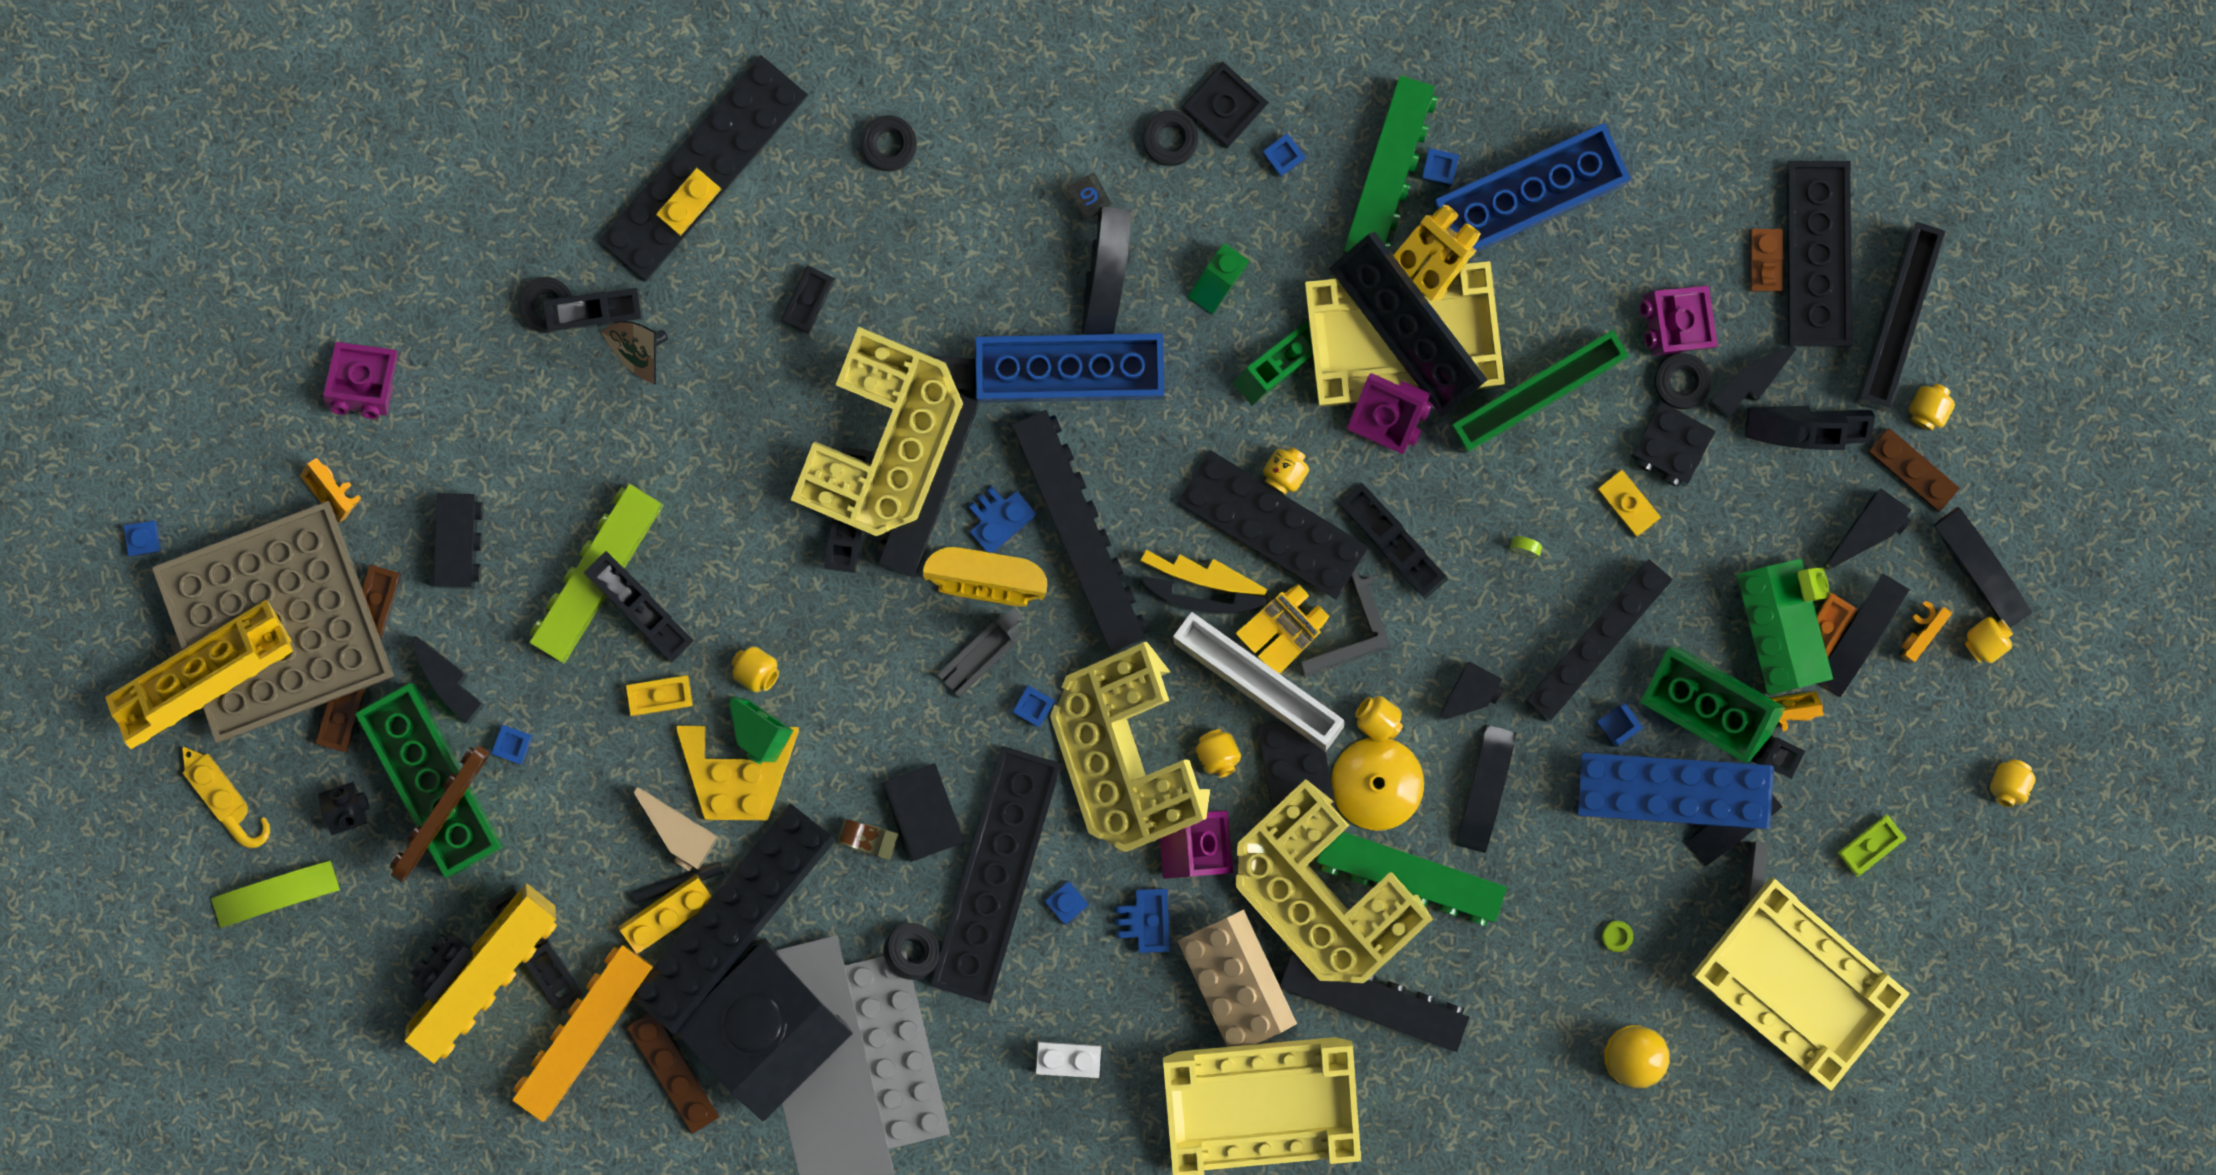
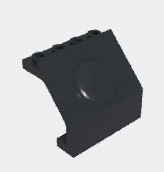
M766 938L760 943L753 944L748 949L746 956L737 965H732L724 974L723 979L709 992L677 1031L678 1035L723 1085L762 1122L853 1034L847 1023L838 1014L835 1015L815 996L783 961L773 944Z

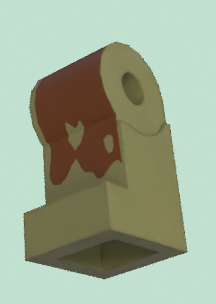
M843 818L836 842L891 861L899 834L866 823L862 824Z

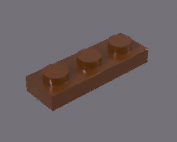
M1890 428L1882 434L1868 451L1870 455L1937 512H1941L1960 489Z

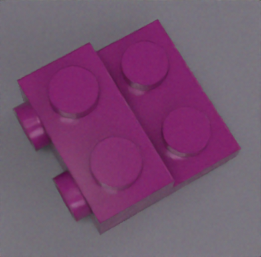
M1709 286L1658 290L1643 295L1639 310L1642 318L1647 320L1648 331L1644 334V343L1647 349H1651L1652 356L1678 354L1685 351L1718 347Z
M335 342L323 395L325 407L330 408V411L337 415H347L348 411L361 412L360 414L364 418L372 420L378 419L379 415L387 416L393 392L392 381L398 358L397 350Z
M1370 373L1347 429L1404 454L1409 445L1415 447L1422 430L1417 428L1420 419L1423 421L1427 419L1433 404L1427 402L1430 393L1404 381L1397 385Z

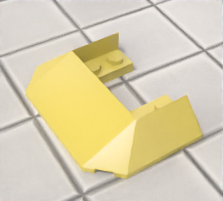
M858 327L836 386L893 409L871 465L818 442H813L791 501L878 536L918 519L963 402L945 362Z
M1147 642L1138 644L1067 675L1061 687L1064 690L1058 705H1054L1050 715L1088 833L1113 844L1114 847L1123 852H1128L1205 820L1210 789L1198 788L1189 760L1179 761L1149 775L1145 774L1127 719L1169 701L1161 676L1170 673V670Z
M1305 779L1238 842L1237 856L1239 857L1236 888L1319 981L1365 983L1433 919L1418 894L1412 895L1392 872L1387 874L1350 910L1346 908L1308 864L1350 825L1331 806L1334 801Z

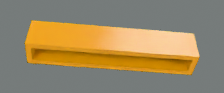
M622 945L620 949L614 947L604 960V963L608 966L601 975L596 972L587 984L586 988L589 990V993L583 1001L578 998L567 1013L572 1017L565 1026L558 1025L549 1038L553 1042L547 1052L541 1050L531 1063V1066L535 1068L528 1078L523 1075L513 1089L516 1096L512 1101L542 1122L547 1121L629 1005L632 996L654 966L626 945Z

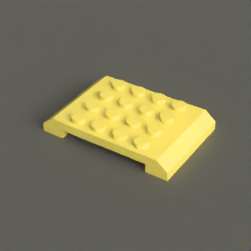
M1490 261L1469 263L1456 275L1441 300L1431 301L1427 296L1424 295V297L1488 379L1476 390L1504 386L1505 380ZM1327 279L1304 283L1319 406L1357 403L1370 373L1397 385L1404 381L1419 388L1338 280Z
M1772 877L1768 879L1691 974L1723 1003L1830 1091L1833 1090L1910 994Z
M1330 1037L1178 1051L1163 1058L1173 1175H1204V1170L1329 1159L1330 1164L1361 1161L1354 1054L1351 1040Z

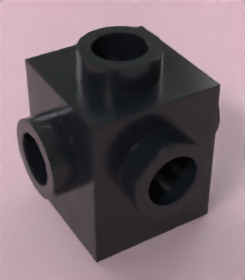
M354 781L318 793L321 815L331 835L367 824L366 810L370 809L369 802L364 792L359 793Z

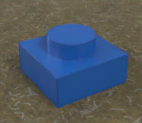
M1288 133L1262 152L1280 177H1283L1306 159Z
M1429 148L1422 180L1452 187L1459 155Z
M155 520L124 526L129 557L161 552L157 522Z
M1028 685L1013 713L1040 728L1055 700Z
M502 725L491 754L522 765L533 735Z
M1069 881L1045 901L1065 925L1089 905Z

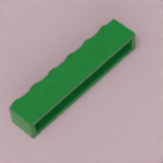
M1402 75L1399 76L1342 255H1345L1373 231L1376 232L1390 250L1392 243L1386 241L1389 230L1396 231L1401 213L1395 211L1399 200L1405 202L1410 184L1405 183L1408 171H1415L1420 156L1414 153L1417 142L1424 143L1429 125L1423 123L1427 113L1433 114L1438 100V96L1433 95L1435 86Z
M1611 330L1454 423L1450 429L1464 453L1468 454L1622 363L1629 355L1615 331Z
M1344 831L1318 855L1316 863L1322 864L1321 871L1338 876L1340 871L1351 874L1350 881L1368 886L1369 881L1379 883L1387 874L1392 872L1412 895L1418 894L1424 906H1427L1428 902L1431 901L1440 904L1439 911L1453 916H1457L1458 911L1470 914L1469 921L1483 926H1487L1488 921L1496 923L1507 890L1506 886Z

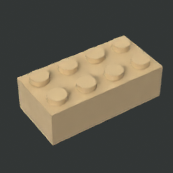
M1244 910L1178 940L1227 1047L1254 1045L1280 1034L1297 1024Z

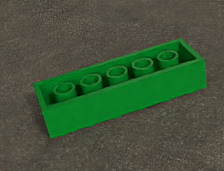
M409 683L355 714L416 826L422 827L446 792L443 789L445 782L452 773L457 775L461 770V766L417 686ZM471 785L428 847L444 878L448 879L505 849Z

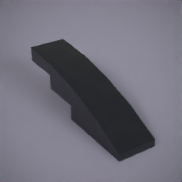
M1110 207L1099 208L1097 238L1093 240L1091 269L1086 275L1082 334H1114L1125 276L1132 210Z
M1363 483L1339 502L1346 513L1424 600L1448 580L1441 569L1426 555L1424 549L1407 533L1403 525Z
M1956 507L1933 524L1959 568L1969 577L1982 599L1989 604L1998 621L2003 619L2011 628L2032 613V610L2006 570L1960 507Z
M607 551L584 572L603 595L670 663L694 641L650 596L651 594Z
M1884 573L1880 575L1868 597L1860 605L1828 658L1833 680L1817 684L1838 697L1842 696L1889 625L1910 589Z

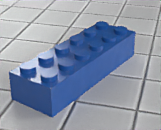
M1603 123L1437 198L1433 203V207L1437 211L1443 205H1448L1457 212L1459 216L1450 226L1456 233L1460 231L1464 224H1470L1481 233L1476 244L1473 246L1477 250L1475 253L1625 186L1631 180V177L1606 124Z
M1163 333L976 337L977 401L979 403L1164 400Z
M1582 753L1578 816L1770 830L1774 767L1771 765Z

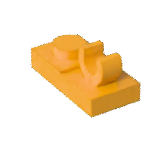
M318 458L307 463L300 474L301 479L321 504L327 501L331 503L338 524L348 517L361 499L360 495L352 499L347 498L344 492L350 488L351 484L346 482L339 488L331 470L326 465H322Z
M1923 601L1921 605L1927 609L1928 616L1922 619L1917 614L1912 615L1911 619L1916 624L1925 625V627L1917 635L1912 632L1901 645L1904 652L1900 657L1908 663L1916 662L1951 616L1952 612L1944 606L1935 611L1932 603Z
M1817 691L1770 698L1786 707L1779 720L1782 731H1787L1788 729L1786 720L1809 721L1814 717L1824 716L1823 705Z

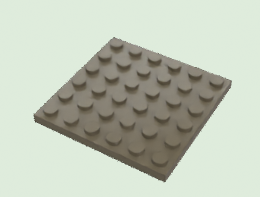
M329 501L152 567L182 650L266 599L292 640L290 644L293 652L203 706L216 743H221L394 677Z

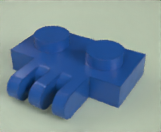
M989 486L986 490L994 499L989 502L981 493L977 498L985 507L980 511L974 502H971L968 507L981 521L970 533L987 552L994 553L1037 516V513L1017 491L1005 501L992 486Z
M1167 889L1136 890L1137 906L1115 907V913H1128V919H1115L1116 926L1128 925V931H1117L1116 938L1138 937L1139 953L1170 952Z

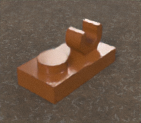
M1751 229V292H1782L1783 229Z

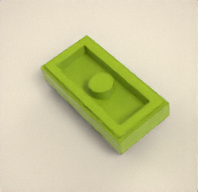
M1824 567L1798 571L1797 576L1803 601L1809 602L1828 598L1830 592Z
M1885 814L1839 850L1837 854L1855 877H1859L1907 838L1891 818Z

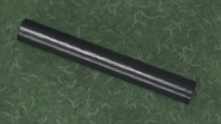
M718 862L631 892L633 901L637 904L669 893L695 874L698 875L701 881L724 874L721 863Z

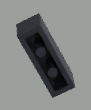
M437 493L434 587L475 589V582L481 581V564H476V551L482 550V533H477V520H483L484 507L483 502H478V496L475 494Z

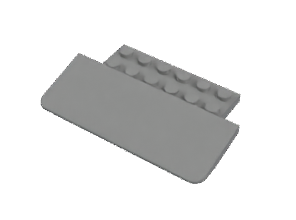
M838 935L777 950L783 961L815 996L835 1015L838 1014L853 1032L782 1103L799 1175H895L889 1149L950 1134L914 981L903 979L894 974L887 966L884 956L845 966ZM902 951L903 957L908 960L906 951Z

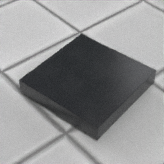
M1222 62L1185 102L1182 109L1228 149L1269 102L1227 64Z

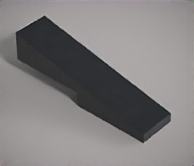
M511 885L487 901V906L495 918L499 916L518 893L514 885ZM541 937L534 946L536 948L535 953L525 965L557 1010L582 994V991L549 939ZM570 985L567 995L563 997L555 995Z

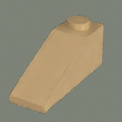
M637 787L634 794L669 851L677 856L674 862L689 871L692 866L700 869L719 837Z

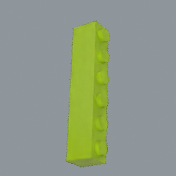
M631 484L626 489L624 487L620 488L612 502L616 505L610 515L605 513L596 527L599 531L593 542L588 540L582 548L579 556L583 558L577 568L572 566L563 579V582L566 584L560 595L555 593L546 606V609L550 610L543 621L539 619L530 631L529 635L533 637L530 641L531 644L564 664L606 599L584 572L605 551L625 568L664 506Z

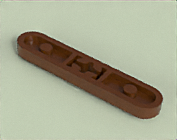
M481 745L476 749L470 747L460 761L464 764L457 775L452 773L443 786L446 792L422 827L417 825L407 839L411 844L405 853L399 852L389 866L393 870L391 877L403 883L410 875L484 766L490 751Z

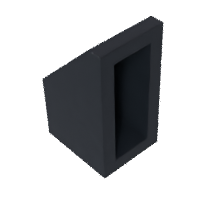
M1470 661L1467 662L1438 718L1447 720L1486 708L1490 702L1496 704L1504 689L1499 686L1502 678Z

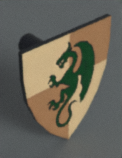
M631 321L616 322L601 331L608 345L631 372L653 385L656 384V347L668 340L665 331L655 332L646 326Z

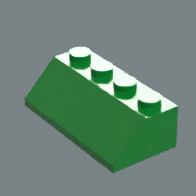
M1802 559L1737 574L1768 696L1833 680L1813 601H1803L1797 576L1798 571L1805 570Z
M1681 647L1667 649L1640 701L1643 705L1746 764L1750 762L1772 735L1786 708Z

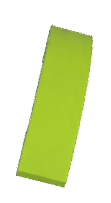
M330 860L211 898L219 926L223 928L303 901L340 891Z

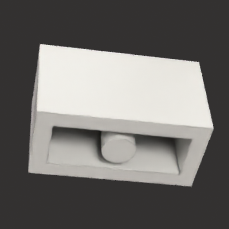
M1038 1042L1036 1074L1099 1078L1101 1045Z

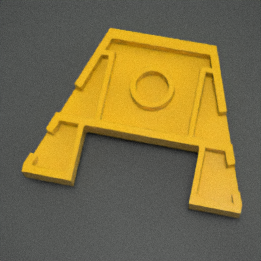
M677 726V733L705 820L768 821L799 734V727H789L794 731L776 762L758 764L750 759H706V726Z

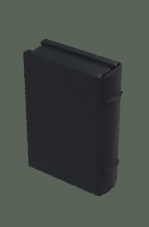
M936 763L881 783L886 795L885 800L889 803L904 844L903 847L906 849L910 862L965 842Z

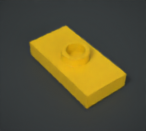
M1623 470L1597 489L1636 538L1661 518Z

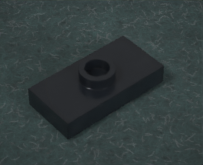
M807 265L780 321L809 335L836 279Z

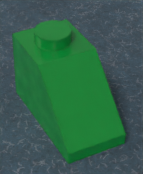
M1224 243L1200 276L1188 298L1213 315L1248 267L1250 260Z
M732 697L729 704L737 745L747 751V758L758 764L776 762L794 730L751 700Z

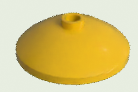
M1366 738L1350 745L1339 756L1332 771L1331 785L1335 804L1347 820L1358 827L1379 831L1397 827L1414 814L1422 800L1424 776L1417 758L1403 744L1389 738L1382 742ZM1376 777L1384 780V787L1382 789L1374 788L1373 780Z

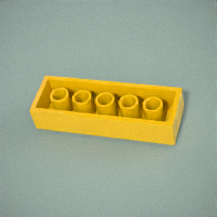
M526 883L472 946L471 949L474 954L433 1003L428 999L408 1022L405 1029V1042L433 1064L440 1057L443 1060L446 1059L454 1049L455 1044L453 1042L460 1033L466 1035L475 1024L474 1016L480 1009L485 1012L494 1002L496 996L493 994L501 985L505 988L516 975L514 969L521 961L524 964L528 962L536 951L534 946L541 937L547 939L557 926L554 923L556 920V906Z

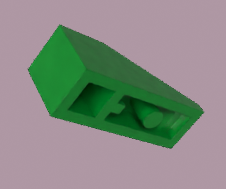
M1306 321L1249 365L1232 382L1251 406L1264 398L1313 357L1309 321Z

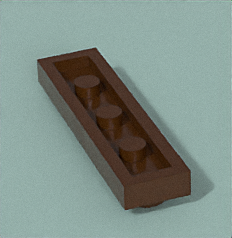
M647 1014L627 1027L692 1134L720 1117L666 1028L650 1014Z

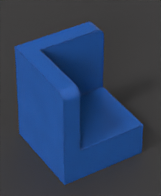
M1626 703L1620 704L1596 721L1613 747L1620 745L1643 729Z

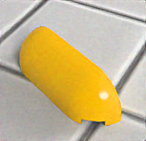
M947 547L934 552L927 559L923 569V577L926 581L930 579L939 586V592L953 596L1025 607L1028 605V601L1038 598L1042 601L1047 591V578L1043 570L1032 561L1018 557L960 547Z

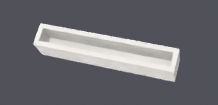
M1193 612L1189 614L1174 634L1173 639L1176 646L1325 752L1344 728V719Z

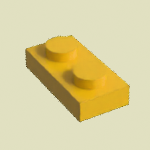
M696 168L656 215L681 236L721 191V188Z
M688 675L626 685L631 716L694 707Z

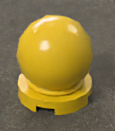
M1627 1025L1616 1030L1608 1039L1604 1049V1064L1609 1075L1618 1083L1633 1089L1648 1088L1657 1084L1666 1074L1670 1064V1052L1665 1039L1655 1030L1641 1025Z

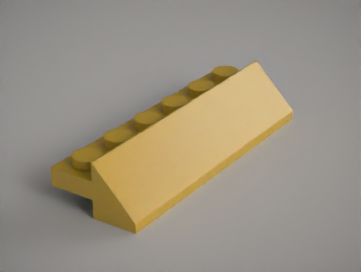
M267 599L105 697L111 716L118 723L123 740L130 749L145 743L152 736L167 727L173 726L185 716L201 709L205 704L229 692L233 687L248 678L254 677L261 670L282 660L286 655L293 652L290 644L292 640Z

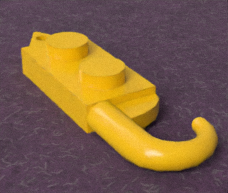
M183 747L185 771L182 773L217 819L222 822L235 841L241 846L257 848L263 845L270 834V825L265 817L261 818L262 833L255 838L249 837L239 825L248 812L246 801L208 753L204 755ZM188 752H191V757H187Z

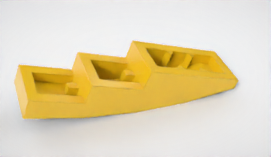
M1146 549L1140 560L1141 563L1169 577L1202 588L1230 594L1237 592L1263 597L1267 591L1263 586L1215 559L1211 561L1208 569L1180 554L1173 565Z

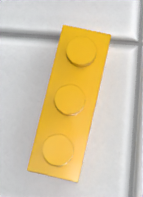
M695 874L618 926L619 930L636 954H638L698 914L712 895L698 875Z

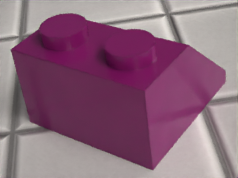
M1228 811L1207 812L1205 820L1160 838L1163 879L1233 873Z

